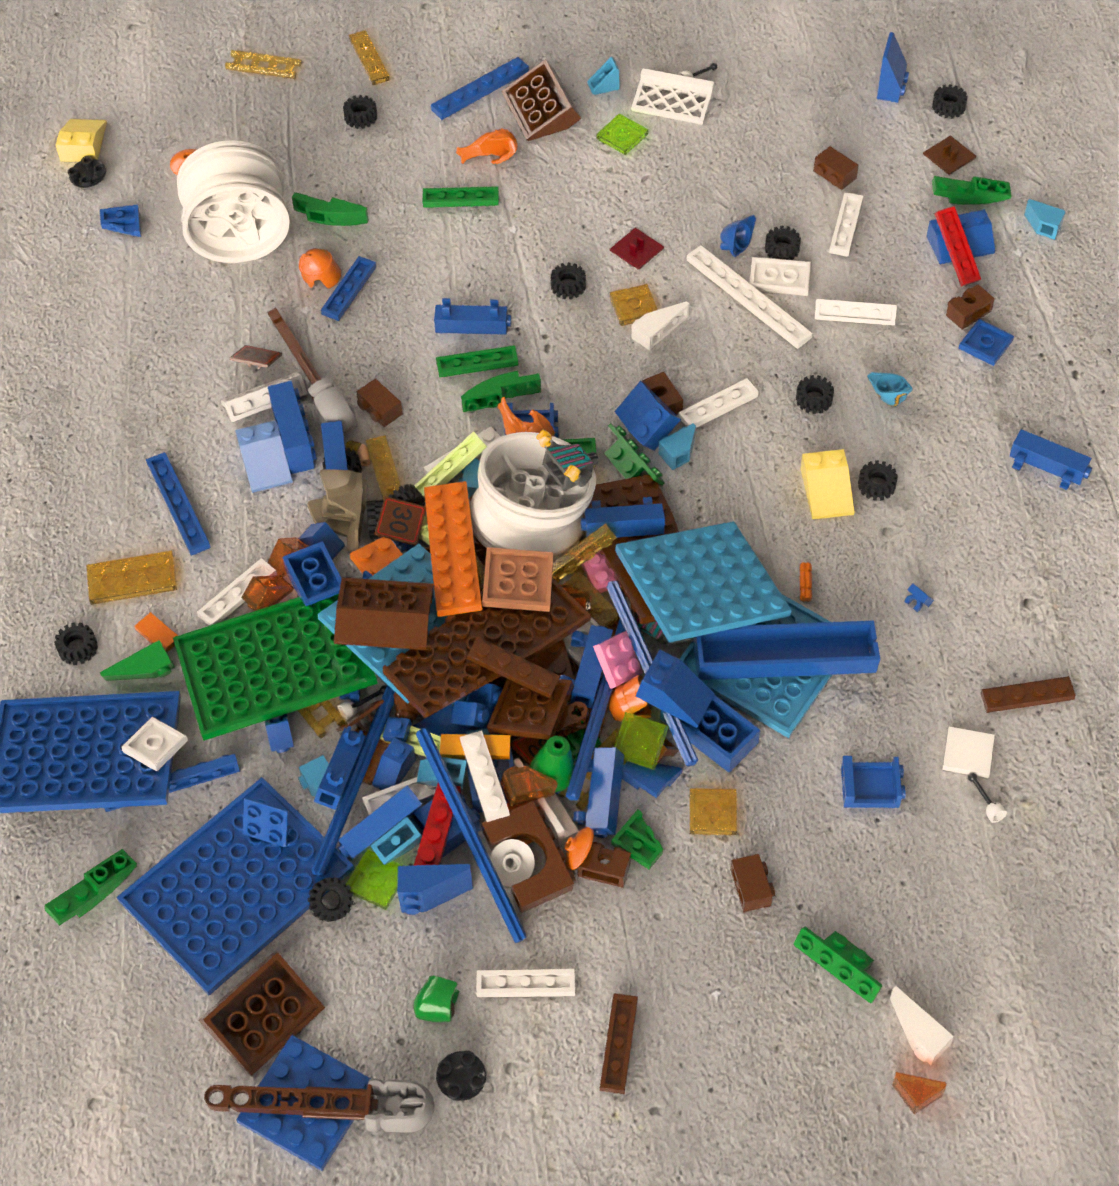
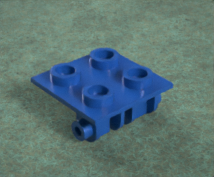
M245 797L243 835L286 848L287 836H291L293 832V827H290V824H288V810Z

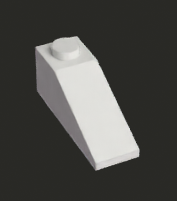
M687 301L646 313L640 319H636L631 326L632 339L650 351L689 317V303Z
M895 986L890 1000L909 1044L917 1058L932 1065L951 1045L954 1036Z

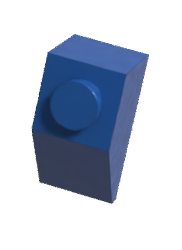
M287 714L265 721L271 752L283 753L289 751L290 747H294Z
M394 737L382 754L372 786L384 790L400 784L416 761L414 747Z

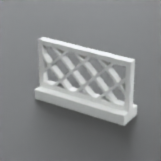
M642 69L641 80L631 108L635 112L703 124L710 100L714 94V82ZM643 86L651 87L653 90L645 93ZM667 90L671 93L663 97L660 91ZM657 94L660 99L651 102L648 97ZM678 94H687L688 97L681 100ZM674 97L677 102L669 105L666 100ZM704 97L706 100L698 103L695 98ZM644 99L648 103V105L644 107L637 105L638 102ZM692 100L695 106L687 109L684 104ZM662 102L666 106V108L662 110L656 109L655 107L656 105ZM681 106L684 110L681 113H675L673 111V109ZM699 110L701 117L692 116L691 113Z

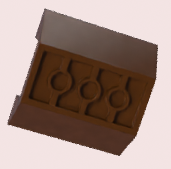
M342 577L336 608L334 644L426 650L428 621L434 585L432 583Z

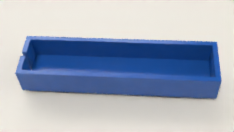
M874 620L748 625L697 636L693 639L696 672L700 680L876 673L881 660L878 642H876L877 635Z

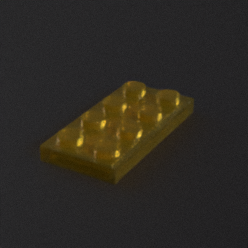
M172 550L86 565L91 605L177 590Z

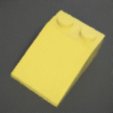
M70 119L59 131L56 142L60 161L79 162L84 156H91L92 159L98 160L107 120Z
M844 449L802 454L800 470L812 520L854 515L849 469Z

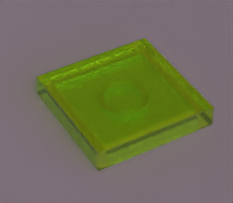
M619 113L596 134V139L626 155L648 135V129Z
M625 712L614 747L624 754V760L655 770L669 726Z
M367 849L346 885L351 887L349 890L351 893L353 892V895L386 910L397 893L398 866L404 865L395 861L384 865L375 852Z

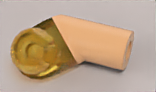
M353 440L346 443V448H350L351 452L354 450L356 455H359L361 466H368L370 464L368 449L364 444Z

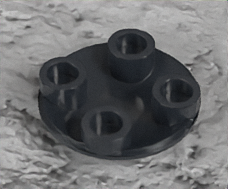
M84 156L81 161L68 169L69 179L77 187H92L103 180L106 175V167L101 161L92 159L91 156Z
M471 1051L453 1052L447 1055L437 1066V1085L440 1091L452 1100L466 1101L472 1099L481 1092L485 1085L486 1070L484 1064Z

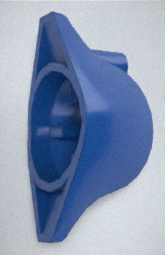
M754 215L734 221L722 230L720 234L722 241L720 245L721 250H730L733 257L746 250L751 241L756 222Z

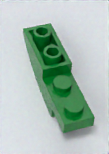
M934 176L932 180L933 195L948 197V201L951 204H990L1008 200L1012 196L1010 182L974 176L971 182Z
M297 192L292 196L294 211L306 214L307 221L333 226H352L366 224L369 221L367 207L334 197H332L330 202Z
M513 371L487 379L461 396L462 411H476L497 407L503 397L506 399L541 393L540 375L538 373L519 377L518 371Z
M123 849L119 850L84 873L82 881L45 904V911L59 926L75 915L79 918L82 917L121 885L137 867V863Z

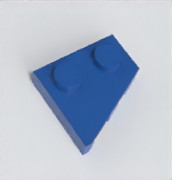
M138 204L100 209L102 229L141 237Z

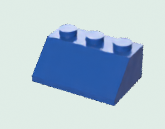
M985 209L959 214L958 217L973 257L994 254L995 244L992 223ZM930 220L926 237L939 264L950 263L952 261L937 220Z

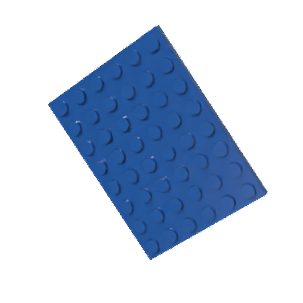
M180 691L1 700L0 813L167 805L173 756L158 771H155L124 753L121 747L151 717L177 730L181 701Z
M261 777L116 898L210 996L309 910V891L315 883L328 877H337L339 880H343L355 868L335 848L325 875L323 877L313 875L311 869L325 837ZM245 797L288 810V824H290V827H293V832L291 836H287L286 848L243 835ZM327 890L322 897H324L330 890Z

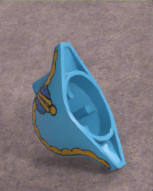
M871 372L867 376L878 397L889 406L897 407L912 391L911 385L900 375Z

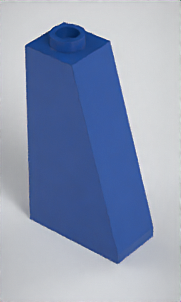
M407 785L338 839L340 844L337 847L345 858L350 857L353 861L403 819L414 815L413 813L421 808L422 803Z

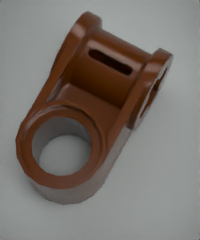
M574 702L566 706L555 736L565 738L587 727L590 715L584 703Z

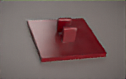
M635 227L612 246L610 251L639 270L661 252L664 246Z

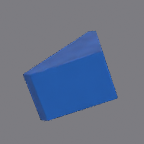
M326 522L311 524L298 538V541L307 547L323 541L332 560L345 547L343 541Z

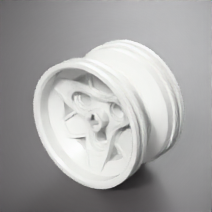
M220 141L201 147L186 158L178 171L177 188L178 196L183 206L181 214L183 235L195 252L217 262L237 263L261 258L275 250L283 242L288 233L290 222L288 208L282 197L284 186L282 172L275 157L264 148L249 142Z
M518 432L504 435L491 442L483 451L478 468L479 488L475 491L470 505L473 534L486 548L553 552V562L559 561L570 555L581 540L583 531H581L580 520L584 518L583 513L589 506L596 486L594 469L592 470V477L584 487L577 485L563 491L542 465L546 448L542 447L540 440L536 438L539 433ZM552 436V440L557 444L571 445L562 439Z

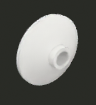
M508 839L502 841L494 847L490 854L491 862L503 886L512 887L530 878L534 871L535 859L533 852L527 844L520 840ZM508 858H511L513 862L510 867L506 865Z

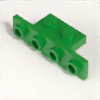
M610 423L608 427L618 437V440L604 454L625 479L638 477L646 470L654 481L663 486L665 484L661 478L663 474L655 466L653 468L650 466L651 460L643 452L641 454L638 452L639 446L632 439L628 440L626 438L627 432L620 425L616 427Z
M806 926L800 930L794 941L795 947L867 1002L872 1003L882 988V984L865 972L871 967L874 959L836 931L823 940Z

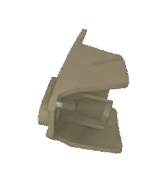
M322 469L319 475L326 495L321 499L308 501L307 506L315 524L326 522L335 533L347 537L346 550L355 551L359 549L363 514L366 509L367 480L363 479V475L360 472Z

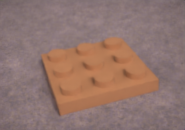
M487 547L482 606L550 612L553 552Z

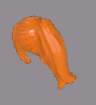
M501 128L485 133L467 147H458L456 153L461 156L462 164L468 159L477 156H489L490 154L500 156V158L491 161L493 164H499L515 154L518 144L512 132Z
M505 397L498 404V409L503 417L506 435L518 432L540 433L544 429L551 436H554L555 432L552 425L538 411L533 409L529 413L534 419L533 422H523L512 413L505 401Z

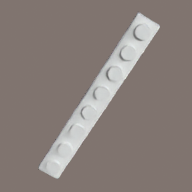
M699 246L687 255L689 263L797 349L812 339V333L703 246Z

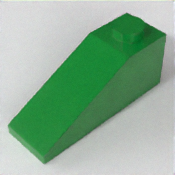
M158 640L99 673L106 681L162 678L172 672L171 670L175 668V665L164 645Z

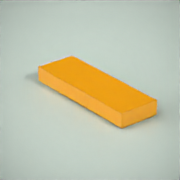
M441 734V757L466 759L460 737L468 734ZM484 735L491 759L510 760V735Z

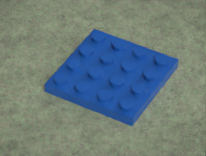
M291 1035L258 1087L306 1089V1086L367 1089L371 1078ZM265 1094L261 1097L260 1104L262 1106H269L273 1103L274 1097L270 1094ZM278 1095V1098H279V1104H278V1106L280 1107V1106H281L280 1101H283V1100H282V1098H281V1095ZM291 1096V1099L286 1102L291 1107L294 1102L298 1101H296L295 1096ZM319 1096L314 1097L310 1102V1106L320 1108L324 1104V1099ZM340 1098L336 1101L335 1106L343 1110L349 1106L350 1101L347 1098ZM240 1112L236 1118L237 1123L321 1171H323L354 1121L347 1119L303 1118V1115Z

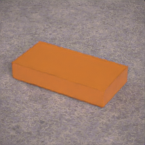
M151 612L134 626L135 630L151 644L160 640L167 652L175 646L173 637L178 635Z

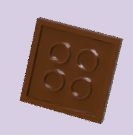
M507 678L487 725L489 733L549 740L555 736L574 687L572 680L559 679L551 697L548 698Z

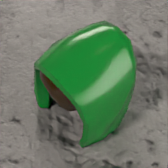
M429 976L414 999L413 1010L415 1016L425 1021L451 1022L455 1013V1003L460 992L456 989L457 982L439 976Z

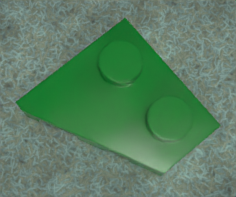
M637 809L613 837L611 845L630 852L633 860L650 870L663 854V847L655 839L651 827L647 826L642 817V812Z

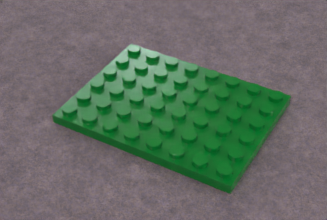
M339 594L309 606H305L301 598L297 597L173 637L203 741L378 684L374 671L346 645L334 644V634L318 620V613L336 602Z

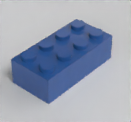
M292 381L267 386L290 474L315 469L313 460H317L314 442L312 435L308 432L310 429L308 421L304 416L303 404L298 401L301 400L298 388L293 387Z
M715 695L697 728L681 720L691 744L728 773L759 743L760 729ZM660 709V720L667 724L664 715Z

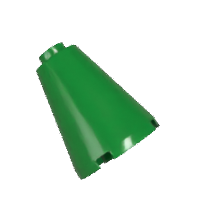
M553 736L532 759L530 775L536 786L540 789L542 787L549 790L548 792L554 793L568 788L575 766L569 742L562 736Z

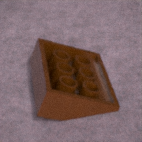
M546 59L501 91L527 141L567 130L582 119L557 72Z
M276 952L267 957L198 1021L227 1053L252 1076L285 1046L291 1035L295 1036L325 1007L282 956Z

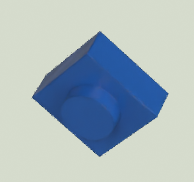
M388 717L382 736L384 741L391 742L395 737L406 743L412 725L410 719Z

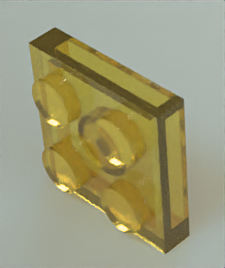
M648 284L610 292V300L620 326L633 324L636 319H640L644 314L658 310Z
M690 788V834L737 835L736 789Z

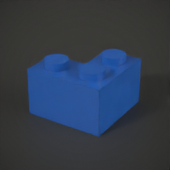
M486 684L468 694L467 702L455 701L451 724L470 730L487 728L503 688L494 684Z

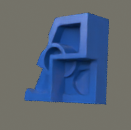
M631 759L623 765L622 780L637 790L642 788L657 798L668 785L671 786L683 772V769L659 763L655 766L648 761Z

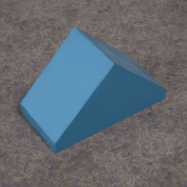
M612 56L587 81L592 94L597 95L619 90V68Z

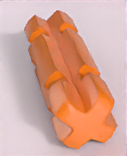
M802 562L800 564V600L802 602H810L812 600V565L809 562Z

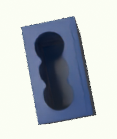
M460 793L477 832H479L480 815L474 808L470 809L467 806L464 796ZM433 799L413 813L415 821L423 832ZM455 816L443 857L466 841Z

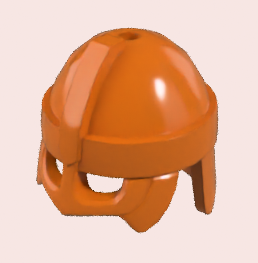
M313 248L300 257L299 270L303 280L310 287H313L314 281L321 280L327 288H332L340 280L341 269L327 250Z
M637 675L615 688L608 704L614 720L634 723L636 719L652 717V712L647 702L635 697L643 680L641 675Z

